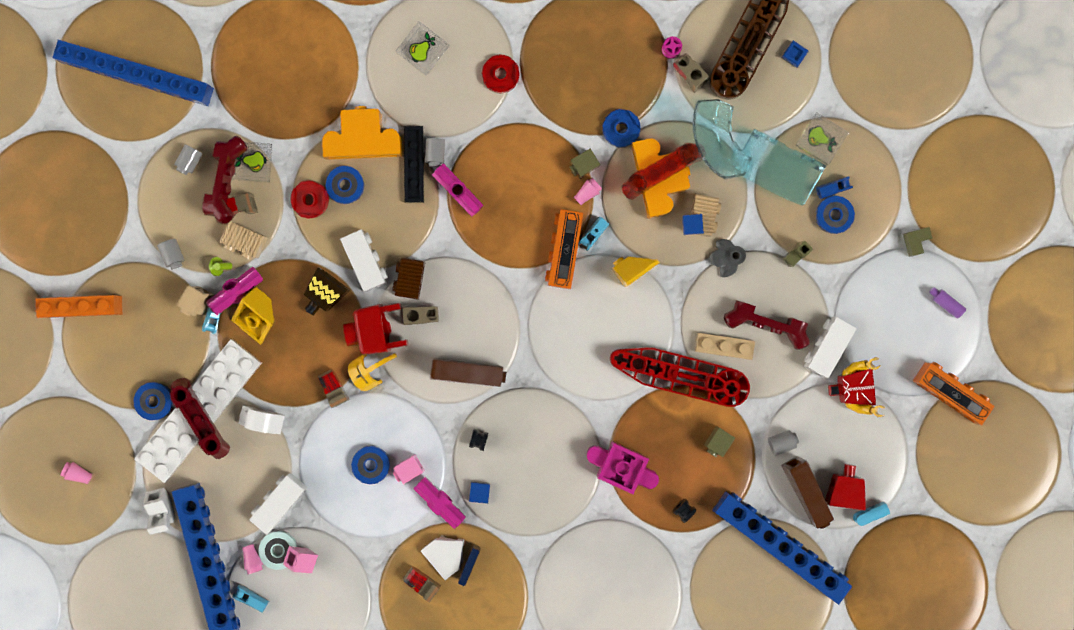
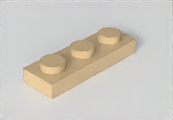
M697 333L695 352L753 360L755 341Z

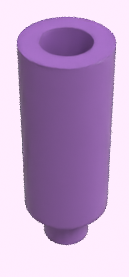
M933 287L929 293L934 296L933 300L956 319L960 318L966 311L963 305L943 289L937 290Z

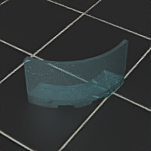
M719 99L698 100L693 114V134L696 147L703 161L714 173L723 179L745 176L752 158L745 154L732 138L731 119L734 106Z
M754 129L733 170L755 184L787 200L804 205L826 165L796 149L793 150L785 146L786 144L768 134Z

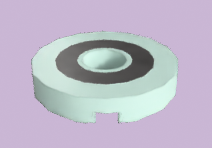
M275 531L266 535L258 548L262 563L274 570L286 568L283 563L289 546L297 547L296 540L284 531ZM274 546H281L283 548V554H275L273 550Z

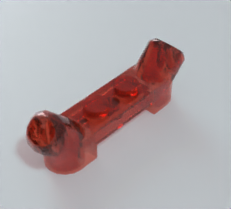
M686 143L645 169H640L633 173L622 184L623 194L628 199L633 200L692 164L700 162L704 157L702 147L697 143Z

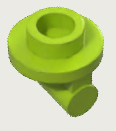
M213 257L210 260L209 270L213 276H220L223 270L232 269V263L223 262L219 257Z

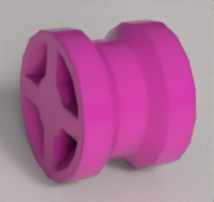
M674 36L668 37L662 46V53L668 59L676 58L682 50L681 40Z

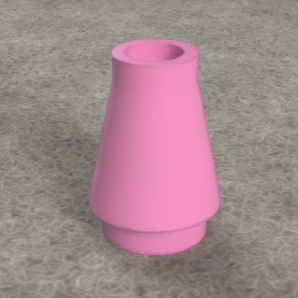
M592 177L590 180H586L574 198L582 205L600 194L599 191L602 187Z
M67 462L60 476L64 477V480L88 484L93 474L75 462Z
M254 544L243 547L244 571L246 570L247 574H252L263 570V563Z

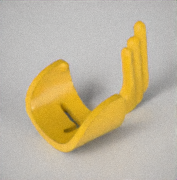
M396 353L389 355L369 368H366L364 365V357H367V354L353 360L348 365V373L354 385L361 391H369L383 383L382 380L377 381L370 376V372L396 358Z

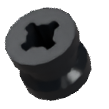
M474 429L469 447H477L480 451H484L489 433H480L477 429Z
M685 498L674 507L672 512L675 515H679L680 520L685 523L696 513L697 509L694 506H690L689 501Z

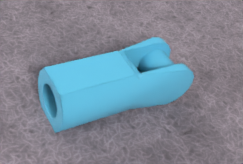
M599 216L578 244L584 245L588 251L606 230L609 223ZM588 234L595 238L592 242L586 238Z
M209 307L202 326V332L211 331L212 334H215L220 314L216 316ZM210 318L214 319L213 324L209 323Z
M880 502L867 508L865 511L856 512L853 515V520L860 526H865L873 520L875 521L889 515L890 511L885 502Z
M238 585V591L232 597L263 613L269 601L245 586ZM244 594L249 595L248 599L243 597Z

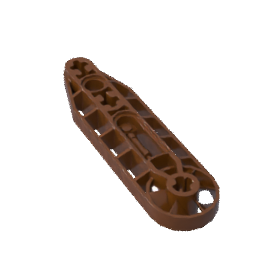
M749 0L710 75V87L719 98L726 100L735 99L746 90L787 13L789 0H761L759 5ZM780 3L785 5L781 18L775 14ZM770 6L766 12V15H763V10L765 9V7ZM748 7L755 11L750 22L742 19ZM771 20L778 22L772 35L766 31ZM739 24L746 27L741 39L733 36ZM749 30H751L750 36L743 47V52L738 53ZM756 34H758L759 36L757 37L750 53L746 57L744 55L745 52L748 51L753 39L755 38ZM765 37L770 40L762 52L757 46L761 38ZM730 41L737 44L732 56L724 53ZM753 54L761 56L755 68L748 65ZM722 57H723L724 59H726V60L722 61L721 63H719ZM728 76L731 77V83L727 82ZM739 78H745V81H739ZM735 86L737 87V89H738V91H739V93H738L737 95H736L735 92L733 91V88H734Z

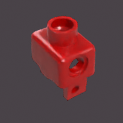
M400 303L387 306L377 304L355 310L353 313L354 322L343 324L347 346L359 345L360 352L366 355L390 352L391 348L409 345L408 339L390 343L391 325L384 314L385 312L401 310L402 305Z

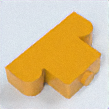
M356 106L352 110H342L341 135L336 131H328L322 139L323 158L326 160L402 157V140L399 133L391 128L384 130L382 133L381 112L378 109H367L366 106Z
M653 138L633 142L631 147L647 217L650 219L664 216L673 208V200L667 195L683 192L690 188L688 178L690 176L689 165H685L684 156L681 151L658 156L660 144Z

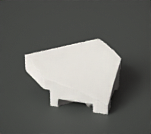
M441 535L440 538H435L421 550L422 554L444 580L461 568V564L464 561V558H462L464 539H450Z

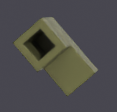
M930 227L903 234L909 257L923 254L924 250L921 241L933 239Z
M806 241L799 242L783 260L790 267H794L813 248Z

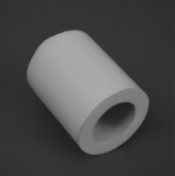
M428 138L426 139L425 163H429V167H439L440 164H444L445 140Z
M185 144L174 164L178 166L176 170L185 175L188 172L192 174L203 153Z
M176 239L167 240L157 245L166 267H171V270L183 266L182 262L185 260Z
M788 430L768 438V443L774 456L796 449L799 440L795 432L792 433Z

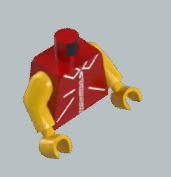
M873 357L869 362L864 360L850 364L843 370L842 375H838V384L828 386L829 395L839 396L841 403H845L848 409L858 414L872 415L874 413L876 417L885 416L880 415L877 411L878 408H885L883 405L872 406L876 405L873 370L881 367V365L874 366L873 360H878L879 358Z

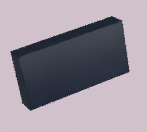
M475 544L458 581V584L462 586L466 585L480 552V547Z

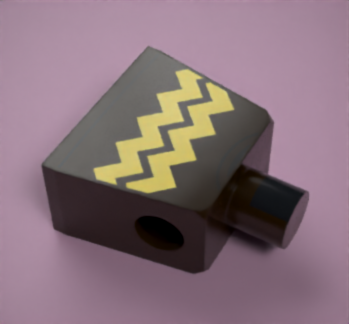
M318 267L304 293V296L311 300L305 307V310L313 316L319 308L329 311L350 289Z

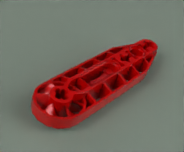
M652 347L617 349L610 355V363L615 368L645 386L726 407L741 405L750 393L748 378L742 372L725 366ZM640 350L638 355L628 351ZM643 350L659 351L657 360L642 356ZM662 352L677 356L676 363L660 361ZM621 353V357L629 359V367H626L627 363L623 361L617 364V360L614 359L615 356H619ZM637 358H640L643 362L642 367L639 369L633 367V361ZM680 358L696 361L694 369L679 366ZM647 360H649L648 364L656 366L658 363V367L661 370L654 374L655 371L653 369L647 368ZM699 362L713 365L712 374L698 371ZM718 367L724 368V370L717 373ZM623 369L633 371V376L625 372ZM679 369H683L705 375L704 379L698 378V376L685 374L683 372L678 373ZM637 373L652 376L651 385L636 379ZM677 375L680 378L689 379L695 382L701 381L703 382V385L699 386L692 383L676 380ZM713 377L711 388H708L709 380ZM660 378L671 381L669 389L654 386L655 379ZM674 382L689 386L688 393L673 391ZM731 383V386L734 387V390H730L729 393V390L726 389V387ZM693 387L706 390V399L692 396ZM711 393L717 402L709 400ZM723 393L725 396L719 401L718 397ZM731 397H735V404H733Z

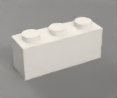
M361 229L340 239L364 292L387 283L386 278H388L384 267L380 268L378 261L380 257L377 251L372 250L370 243L373 242L368 232L365 233Z
M838 317L827 319L823 326L825 330L821 336L819 335L816 338L813 351L809 352L804 360L806 362L805 368L829 379L857 329Z
M291 473L286 476L282 475L275 483L278 485L274 491L269 490L263 499L266 501L261 506L258 504L251 512L253 516L249 521L266 535L275 528L308 488Z

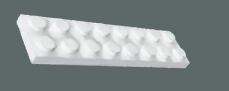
M230 339L192 387L213 423L262 364L260 360L233 339ZM175 408L135 457L138 463L163 483L169 480L198 444L197 442H199L179 408Z

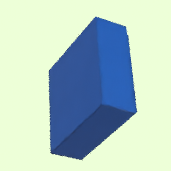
M793 40L781 58L797 68L808 53V50Z
M702 214L682 216L683 235L704 233Z
M471 482L469 502L488 504L490 484Z

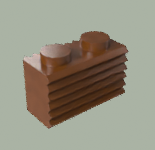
M401 258V262L397 261L396 273L399 274L398 279L394 280L392 288L395 296L419 300L425 268L424 261Z

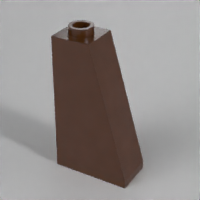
M435 358L432 360L430 379L501 387V383L506 381L507 372L503 371V367Z
M797 456L782 464L781 466L812 525L817 529L828 527L834 518L808 462Z

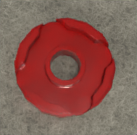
M507 55L492 56L483 65V82L494 93H507L514 89L519 82V67ZM503 69L506 72V76L503 79L497 78L495 76L497 70Z
M307 180L301 181L292 190L290 201L293 210L300 217L312 219L324 214L328 208L329 197L323 185L316 181ZM308 194H311L314 199L311 205H308L305 200Z

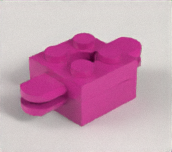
M614 441L611 442L608 450L597 445H593L587 450L586 456L588 461L600 467L596 475L597 478L631 494H634L637 485L647 489H653L658 485L659 477L655 471L646 468L649 458Z

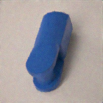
M850 176L817 186L818 197L823 199L853 188L848 180ZM838 182H841L843 189L839 190Z

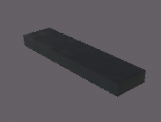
M404 126L405 203H424L423 126Z

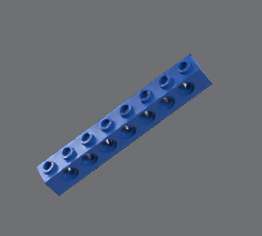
M61 40L57 41L52 57L62 64L208 107L214 90L213 87L204 82Z
M200 483L178 488L172 491L208 628L209 630H239L240 620L234 612L235 602L230 597V583L225 579V565L220 560V546L215 542V528L209 520L210 509L205 505L204 488L200 486ZM190 501L195 502V504H196V509H195V510H193V509L190 508V506H189V502H190ZM195 519L201 522V528H197L194 525ZM200 538L206 541V547L200 545ZM204 557L211 559V565H207L204 562ZM210 575L216 578V584L210 582ZM214 594H218L221 597V602H217L214 599ZM219 613L225 614L227 620L220 619Z
M727 492L723 494L712 509L716 514L838 605L852 588L847 582L849 578L841 572L838 575L832 571L834 567L826 561L823 563L818 561V555L810 549L806 552L801 548L803 544L795 538L791 541L786 537L788 534L779 526L775 529L771 526L772 521L764 515L759 517L755 514L757 510L750 504L743 505L740 502L742 499L733 492L731 495ZM738 507L741 508V514L733 516V510ZM751 519H756V525L752 528H749V521ZM770 530L772 532L771 537L764 539V533ZM782 542H786L787 547L784 550H779V545ZM801 553L802 559L798 562H795V556ZM813 565H817L816 572L810 573V568ZM832 576V582L825 584L826 578Z

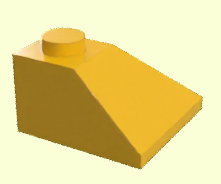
M620 257L613 262L615 266L612 268V271L623 286L627 287L658 265L659 261L637 257H627L625 259Z
M256 287L241 300L231 321L260 345L265 340L274 323L271 299Z

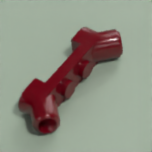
M234 136L227 142L217 141L214 146L212 157L219 162L212 194H204L202 211L206 216H214L219 224H227L234 217L233 212L227 205V199L231 193L232 176L235 174V160L247 151V145L239 136Z
M737 300L734 309L724 314V320L729 328L733 329L750 321L753 322L752 326L763 329L765 326L771 328L770 332L781 335L782 332L786 333L796 350L803 349L810 343L806 334L808 327L806 322L788 318L787 323L784 324L754 314L756 306Z
M187 378L175 380L171 384L170 398L176 409H180L198 438L199 442L197 443L205 454L212 455L215 459L225 457L230 451V445L217 430L193 391L190 380Z

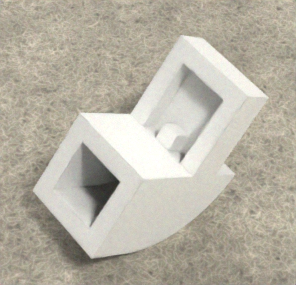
M243 405L238 424L243 425L246 429L257 432L281 434L285 415Z
M165 488L146 492L143 506L149 515L147 525L149 535L169 530L170 523L174 522V511Z

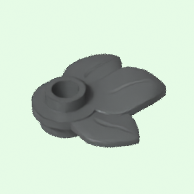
M721 239L716 241L718 250L709 256L708 262L714 266L721 267V277H729L736 273L738 265L745 261L746 252L742 247L734 246L730 240ZM734 252H738L740 254L739 259L733 258Z

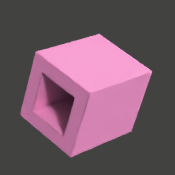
M414 454L394 467L395 471L393 474L398 482L401 481L404 485L422 474L425 470Z
M289 546L283 565L293 572L312 574L318 555L308 548Z

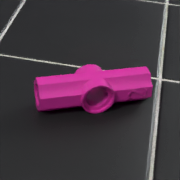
M445 164L439 166L432 174L471 217L484 206ZM455 186L463 187V192L460 195L453 194Z
M251 267L237 279L227 280L223 284L222 290L206 301V304L217 316L230 305L239 304L247 295V292L261 283L263 278L254 267Z
M426 476L413 488L427 502L428 507L436 515H440L453 529L458 527L466 518L452 503L451 498L444 491L439 490Z

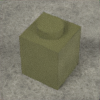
M590 148L570 161L571 166H569L573 175H578L579 179L599 168L600 163Z
M716 426L704 445L708 447L707 452L714 457H717V455L724 457L735 437Z

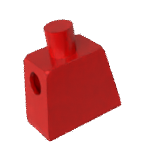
M844 464L843 475L835 473L832 475L825 497L827 505L866 510L865 480L855 476V465Z

